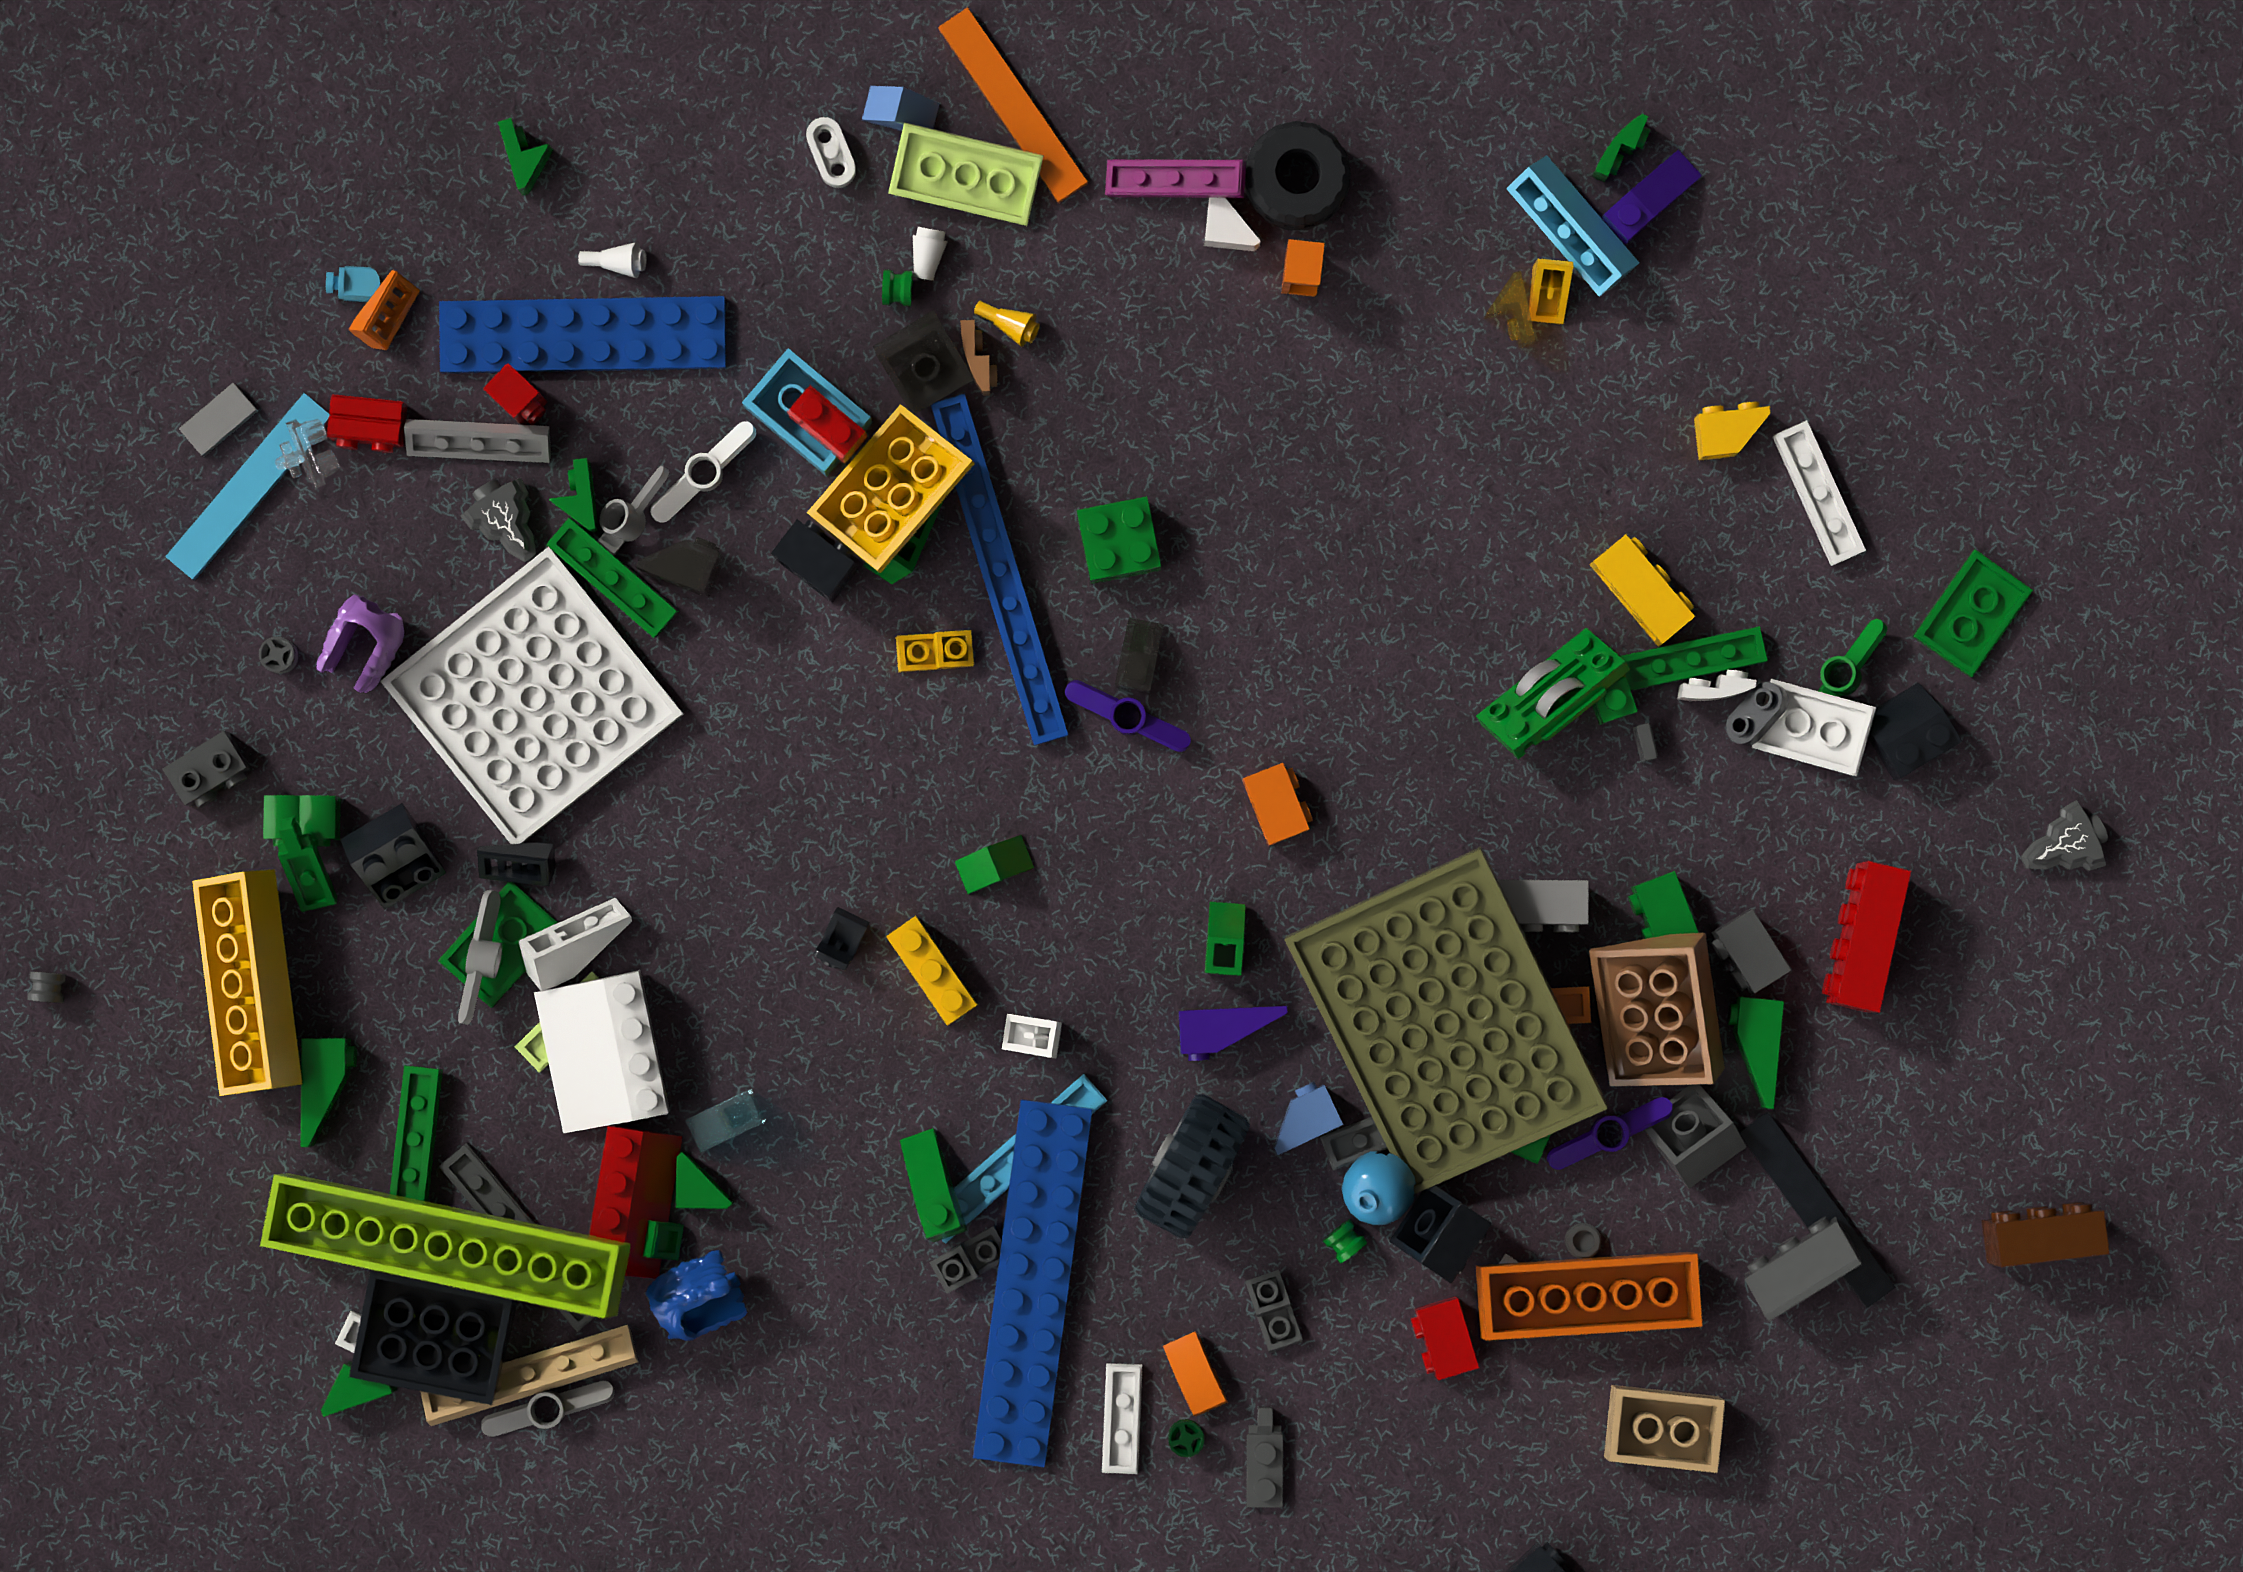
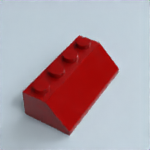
M609 1125L607 1126L589 1235L631 1244L625 1276L655 1279L660 1274L662 1259L643 1256L648 1220L669 1221L676 1180L677 1156L680 1154L683 1136Z

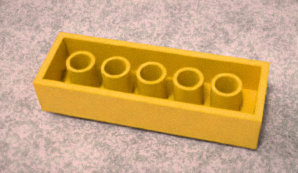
M275 869L244 871L192 881L219 1096L302 1085Z

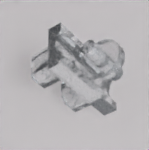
M296 419L287 422V428L297 451H293L289 441L281 443L279 446L283 456L275 460L277 469L289 468L292 478H297L302 475L299 464L302 463L309 482L313 483L315 488L325 485L324 478L338 471L340 466L331 449L316 456L313 453L311 445L328 439L322 422L319 419L306 421L301 424Z

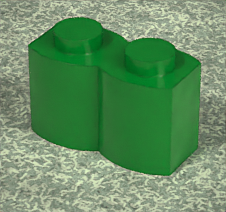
M264 795L263 839L273 840V846L278 847V840L282 839L279 833L282 824L281 819L295 816L302 834L309 833L317 847H330L331 840H340L341 797L324 795Z

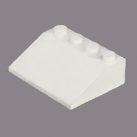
M641 970L552 988L543 992H534L563 1133L630 1122L669 1113L670 1110Z

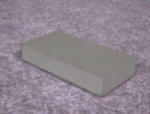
M232 383L182 425L179 430L201 456L205 457L258 410L237 385Z

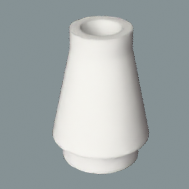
M917 227L916 236L913 235V277L934 281L935 272L948 242L944 241L946 232Z

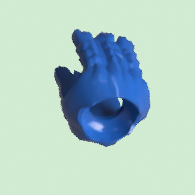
M720 1250L710 1251L703 1257L690 1260L689 1262H681L678 1267L671 1268L668 1272L656 1277L649 1284L646 1296L650 1301V1309L657 1318L659 1325L669 1333L667 1339L692 1341L703 1334H707L709 1331H716L720 1326H727L731 1321L740 1320L747 1314L745 1304L741 1303L744 1294L739 1288L740 1280L735 1272L725 1275L727 1271L724 1269L725 1266L721 1265L724 1258Z

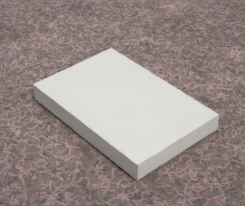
M1771 679V683L1780 685L1785 689L1788 695V706L1764 736L1752 745V748L1857 777L1876 707ZM1768 694L1766 695L1764 705H1766L1769 701Z

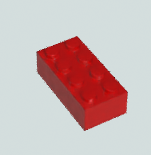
M1871 861L1857 863L1855 869L1850 868L1845 889L1851 890L1848 904L1842 903L1838 915V924L1843 925L1840 939L1835 938L1833 940L1830 951V959L1835 960L1832 974H1826L1822 987V994L1827 995L1826 1003L1863 1012L1880 1013L1910 879V870Z

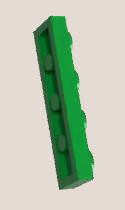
M569 517L546 544L653 638H657L679 612L574 519Z
M1760 626L1620 656L1630 669L1625 676L1631 691L1768 661Z
M404 1065L390 1194L428 1202L443 1069Z

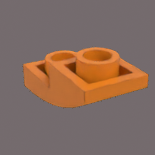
M1196 1331L1163 1346L1181 1391L1195 1417L1228 1402L1216 1370L1211 1367L1200 1335Z

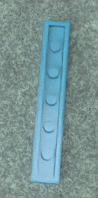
M303 393L165 557L195 581L328 424L330 414Z
M1083 1074L1051 1103L1092 1108L1093 1114L1107 1102V1099ZM1016 1134L954 1188L966 1225L1009 1188ZM954 1236L942 1239V1241L946 1244Z

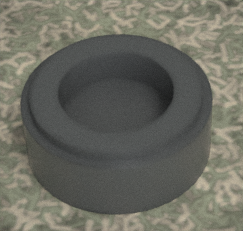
M1588 1223L1574 1224L1565 1234L1566 1249L1576 1258H1591L1597 1254L1601 1247V1235L1594 1226Z

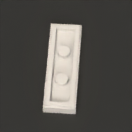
M1106 1363L1102 1473L1138 1474L1142 1364Z

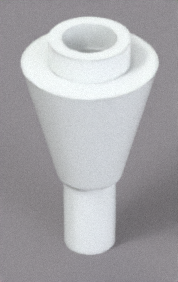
M638 242L605 249L602 252L580 251L578 257L580 266H601L604 269L637 278L640 271H644L646 267L645 250L640 249Z

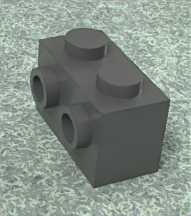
M222 731L162 768L183 804L189 807L196 804L199 809L217 798L214 793L224 786H227L230 790L246 781L245 773L252 770V767L231 733Z
M1753 909L1746 910L1711 932L1715 938L1711 942L1714 950L1721 960L1726 958L1729 960L1734 968V971L1730 974L1741 991L1747 989L1749 994L1756 993L1791 971Z

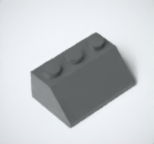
M1827 1217L1819 1219L1808 1227L1810 1233L1799 1240L1796 1236H1793L1777 1247L1780 1252L1767 1259L1765 1255H1762L1747 1265L1749 1271L1745 1273V1281L1768 1322L1862 1264L1859 1250L1837 1217L1830 1221Z

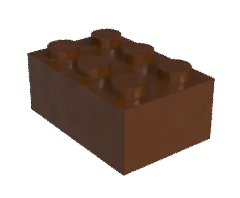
M2070 1202L2062 1204V1211H2056V1208H2048V1206L2026 1208L2027 1215H2020V1212H2012V1210L1991 1212V1219L1982 1220L1987 1263L1999 1267L2110 1254L2104 1210L2092 1208V1203Z

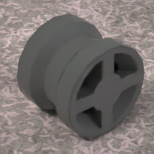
M274 636L262 643L259 649V660L265 669L276 674H285L296 667L299 653L293 642Z
M30 971L29 979L32 981V990L28 992L27 1000L64 1003V995L61 992L62 984L66 982L67 974Z

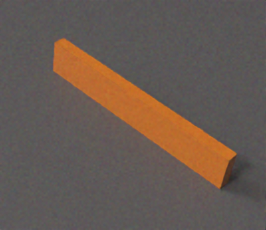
M968 7L939 26V31L1020 149L1044 156L1039 176L1058 204L1087 185L1088 181Z

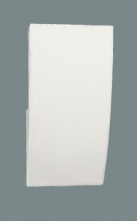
M1727 670L1726 675H1719L1716 678L1715 688L1710 687L1711 681L1689 678V684L1683 683L1679 685L1677 699L1710 701L1729 698L1755 688L1757 680L1747 679V672Z

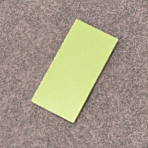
M904 122L888 194L1027 226L1044 156Z

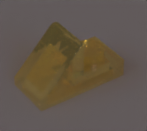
M1521 271L1512 274L1483 318L1488 319L1511 314L1512 319L1507 320L1508 333L1511 341L1517 340L1518 348L1532 346L1536 341Z

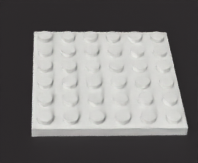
M549 547L380 681L510 844H523L684 715Z

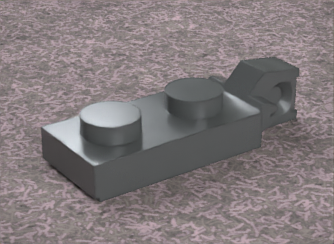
M1257 1406V1425H1248V1434H1246V1507L1283 1508V1434H1281V1425H1273L1272 1406Z

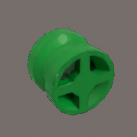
M884 270L882 305L890 306L893 302H898L903 306L911 307L913 271L895 274L892 270Z
M1350 1219L1342 1223L1322 1240L1327 1247L1334 1249L1336 1252L1335 1258L1340 1264L1353 1256L1368 1242L1364 1236L1358 1235L1355 1232V1225Z

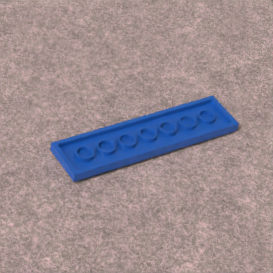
M725 296L439 301L440 373H498L507 363L517 372L726 369Z

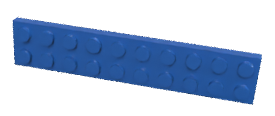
M1026 1099L1020 1100L973 1458L1045 1467L1092 1108Z

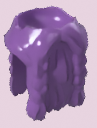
M354 594L339 608L338 616L328 630L326 641L323 643V650L318 657L316 668L320 672H334L357 626H364L373 635L377 645L358 678L354 689L360 693H367L378 685L381 677L385 675V671L391 667V661L395 659V654L403 643L404 626L403 619L398 613H386L380 610L377 603L366 599L364 596Z

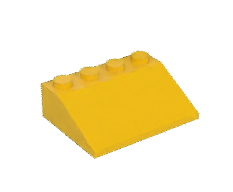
M900 404L807 513L842 545L881 573L975 463Z

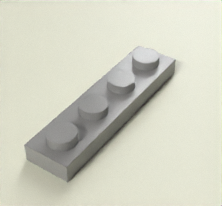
M406 419L404 426L407 456L550 462L549 426Z

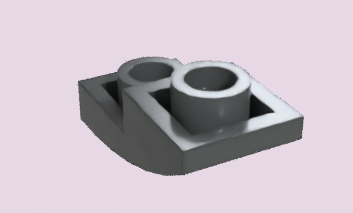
M995 1225L929 1262L946 1294L999 1264L1002 1237Z
M1276 1270L1245 1281L1268 1352L1272 1353L1303 1342L1280 1271Z

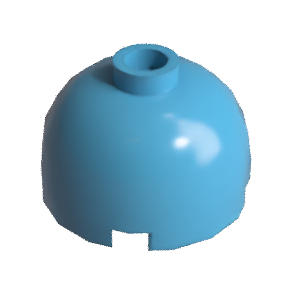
M1370 1151L1358 1157L1346 1172L1342 1184L1343 1199L1350 1213L1358 1220L1370 1225H1387L1401 1218L1413 1204L1415 1199V1177L1408 1165L1398 1156L1391 1153L1387 1155L1376 1154L1377 1151Z

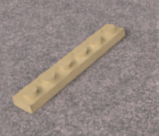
M628 1325L503 1363L493 1405L420 1391L426 1420L430 1426H434L637 1363L638 1358L631 1329Z

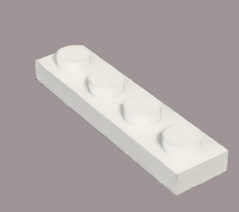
M1808 421L1772 436L1830 565L1833 566L1866 551Z

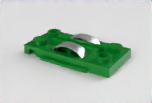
M1585 628L1544 662L1529 670L1519 682L1477 714L1476 717L1480 724L1519 760L1526 754L1525 750L1532 744L1536 746L1542 740H1550L1607 693L1606 689L1629 672L1630 669L1618 654L1588 628Z

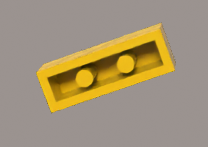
M1625 534L1595 559L1590 566L1659 647L1695 617L1691 612L1694 606L1682 592L1676 594L1668 585L1671 579L1661 566L1657 564L1653 567L1647 560L1645 555L1648 552L1643 544L1636 537L1630 539Z
M914 916L886 936L947 1026L978 1006L917 916Z

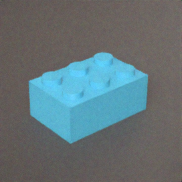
M788 348L744 399L742 404L747 411L827 477L840 460L832 454L831 450H827L789 418L787 412L796 400L811 385L863 430L866 431L873 422L867 413Z

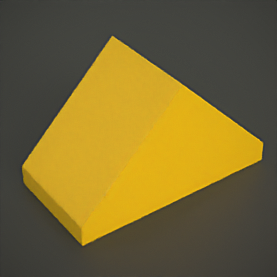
M1539 258L1536 260L1532 272L1528 321L1564 323L1573 262Z

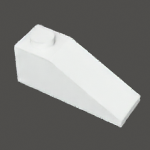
M613 898L519 940L526 973L541 992L574 978L632 922L631 915L616 898Z

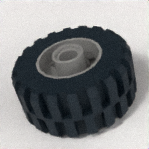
M1205 1094L1195 1095L1173 1134L1168 1133L1152 1162V1165L1155 1167L1134 1206L1138 1216L1180 1239L1189 1238L1209 1204L1218 1197L1233 1169V1160L1250 1127L1247 1118Z

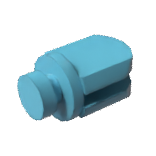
M339 267V276H334V272H326V293H333V290H338V299H344V301L368 302L380 286L379 275L370 267Z

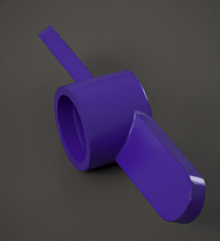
M1079 680L1069 682L1065 688V695L1068 700L1109 719L1113 728L1121 734L1132 735L1139 733L1177 752L1187 750L1191 743L1190 735L1186 731L1146 713L1143 705L1134 698H1122L1119 700ZM1133 704L1140 710L1141 720L1135 728L1123 729L1118 726L1114 715L1119 706Z
M1659 1097L1619 1117L1612 1115L1601 1116L1594 1121L1591 1131L1552 1149L1547 1155V1161L1553 1169L1560 1170L1600 1150L1608 1152L1618 1151L1626 1145L1630 1136L1668 1119L1673 1113L1672 1103L1665 1097ZM1607 1120L1617 1122L1622 1129L1621 1140L1616 1145L1610 1147L1601 1144L1597 1137L1598 1127Z

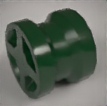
M1189 1419L1175 1422L1168 1433L1169 1446L1176 1455L1184 1458L1193 1457L1198 1454L1204 1444V1434L1200 1425Z

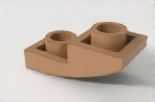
M960 320L963 348L971 375L983 396H990V387H997V365H990L989 356H976V351H983L982 330H976L975 320Z

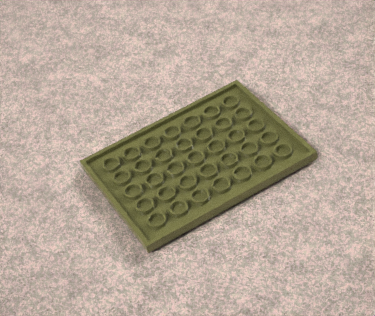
M1482 847L1285 937L1284 940L1389 1152L1404 1161L1413 1173L1416 1183L1414 1194L1608 1109V1104Z

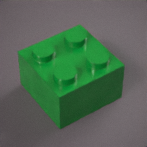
M1147 496L1077 510L1091 584L1161 571Z

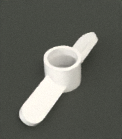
M741 422L708 453H698L692 456L686 463L685 474L651 506L650 512L652 517L658 522H667L699 491L707 492L715 489L722 480V469L755 438V427L750 422ZM702 460L712 462L717 470L715 479L706 485L695 483L691 476L693 466Z

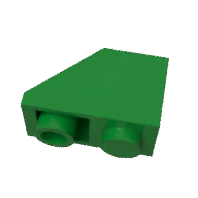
M1209 902L1204 973L1241 976L1245 904Z

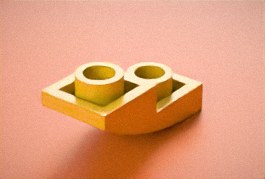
M971 630L900 635L896 637L898 672L974 666Z

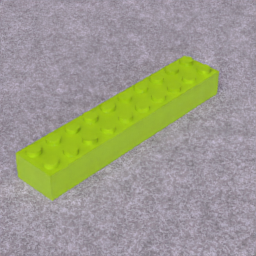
M285 1173L274 1174L260 1246L595 1317L609 1318L617 1316L631 1244Z

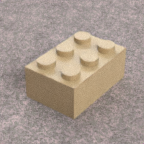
M1611 1385L1604 1457L1611 1462L1718 1473L1725 1400L1719 1396Z

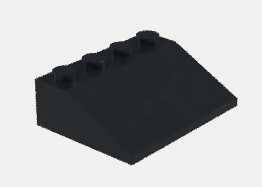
M371 1269L349 1377L493 1405L518 1300Z

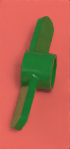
M1880 619L1870 621L1844 657L1834 656L1823 664L1820 672L1823 684L1818 692L1841 698L1842 696L1854 693L1859 688L1862 681L1860 669L1886 635V623ZM1840 664L1850 665L1852 668L1850 682L1844 687H1833L1830 682L1831 671Z

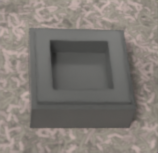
M1647 723L1633 727L1641 763L1656 759L1658 753L1651 725Z

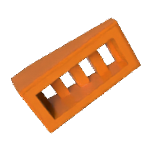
M392 270L356 316L348 330L368 346L374 349L387 350L420 289L400 273ZM395 287L404 294L401 299L393 293ZM387 301L394 305L393 309L385 305ZM380 313L386 317L384 321L378 318Z

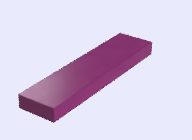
M1107 159L1105 195L1108 197L1244 198L1246 162L1244 160Z

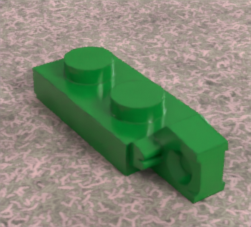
M295 816L281 819L282 824L279 833L282 839L278 840L277 843L279 848L278 858L301 912L337 904V894L314 839L312 840L309 833L302 834Z

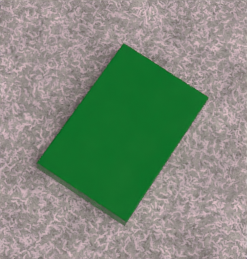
M1974 549L1912 637L1972 678L2033 590Z
M508 882L499 892L501 901L492 939L493 942L502 943L499 970L495 979L482 976L478 997L490 1008H493L526 971L519 940L558 923L514 882ZM477 917L438 960L464 985L467 978V973L465 972L466 959L471 940L474 936Z

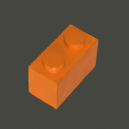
M1280 763L1242 779L1268 846L1309 830L1307 823L1313 821L1306 801L1299 803L1294 789L1300 786L1293 768L1286 769L1284 763Z

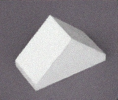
M1209 198L1204 246L1246 251L1258 249L1261 241L1227 199Z
M1007 1014L1002 1049L1057 1058L1062 1022Z

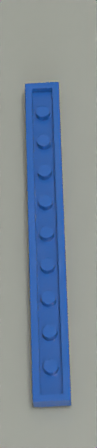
M965 394L932 403L931 408L940 436L975 463L955 487L1033 744L1036 746L1066 737L1068 732Z

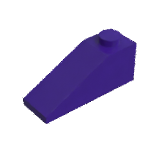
M1677 150L1623 196L1601 219L1626 246L1700 179L1702 175Z
M1287 1006L1178 1011L1180 1054H1188V1061L1210 1060L1209 1053H1217L1287 1014Z

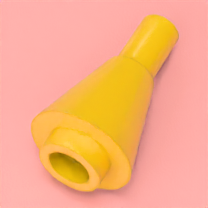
M979 301L974 309V314L994 322L996 327L1021 347L1026 342L1032 343L1039 331L1040 324L1036 322V314L1003 308L998 309L982 301Z

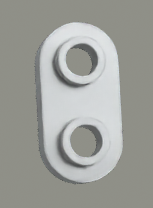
M827 117L817 118L807 128L806 138L824 182L834 188L845 187L853 181L856 174L855 163L836 121ZM829 132L832 136L831 140L828 143H821L818 140L820 133ZM836 164H841L845 168L844 173L840 176H835L831 172L832 167Z

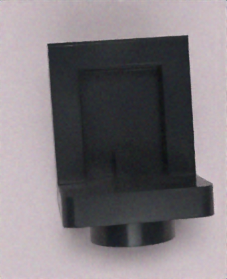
M837 907L821 942L814 952V956L821 959L828 967L846 970L853 960L870 922Z

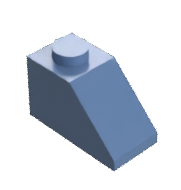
M1311 1082L1295 1090L1297 1097L1290 1100L1273 1147L1277 1155L1343 1125L1325 1085L1317 1087L1315 1082Z

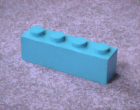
M1547 155L1530 165L1506 188L1569 262H1573V267L1598 296H1601L1615 286L1639 264L1638 260Z

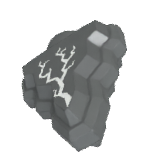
M517 478L502 486L497 479H494L475 490L472 496L476 502L460 515L471 530H480L488 540L500 541L508 553L525 563L536 556L535 538L527 525L531 515L526 503L529 493L522 478Z
M2075 800L2060 809L2059 817L2047 825L2045 836L2033 841L2020 858L2025 869L2046 870L2060 865L2067 870L2081 866L2087 871L2106 866L2101 844L2108 842V835L2100 818L2097 815L2088 818L2078 801Z

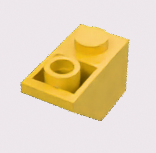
M1746 402L1738 404V410L1724 411L1723 405L1702 408L1703 413L1698 414L1694 418L1699 460L1736 456L1769 416L1770 406L1760 407L1759 402Z

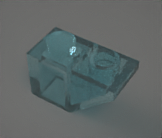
M747 1090L686 1120L700 1153L766 1122L752 1090Z

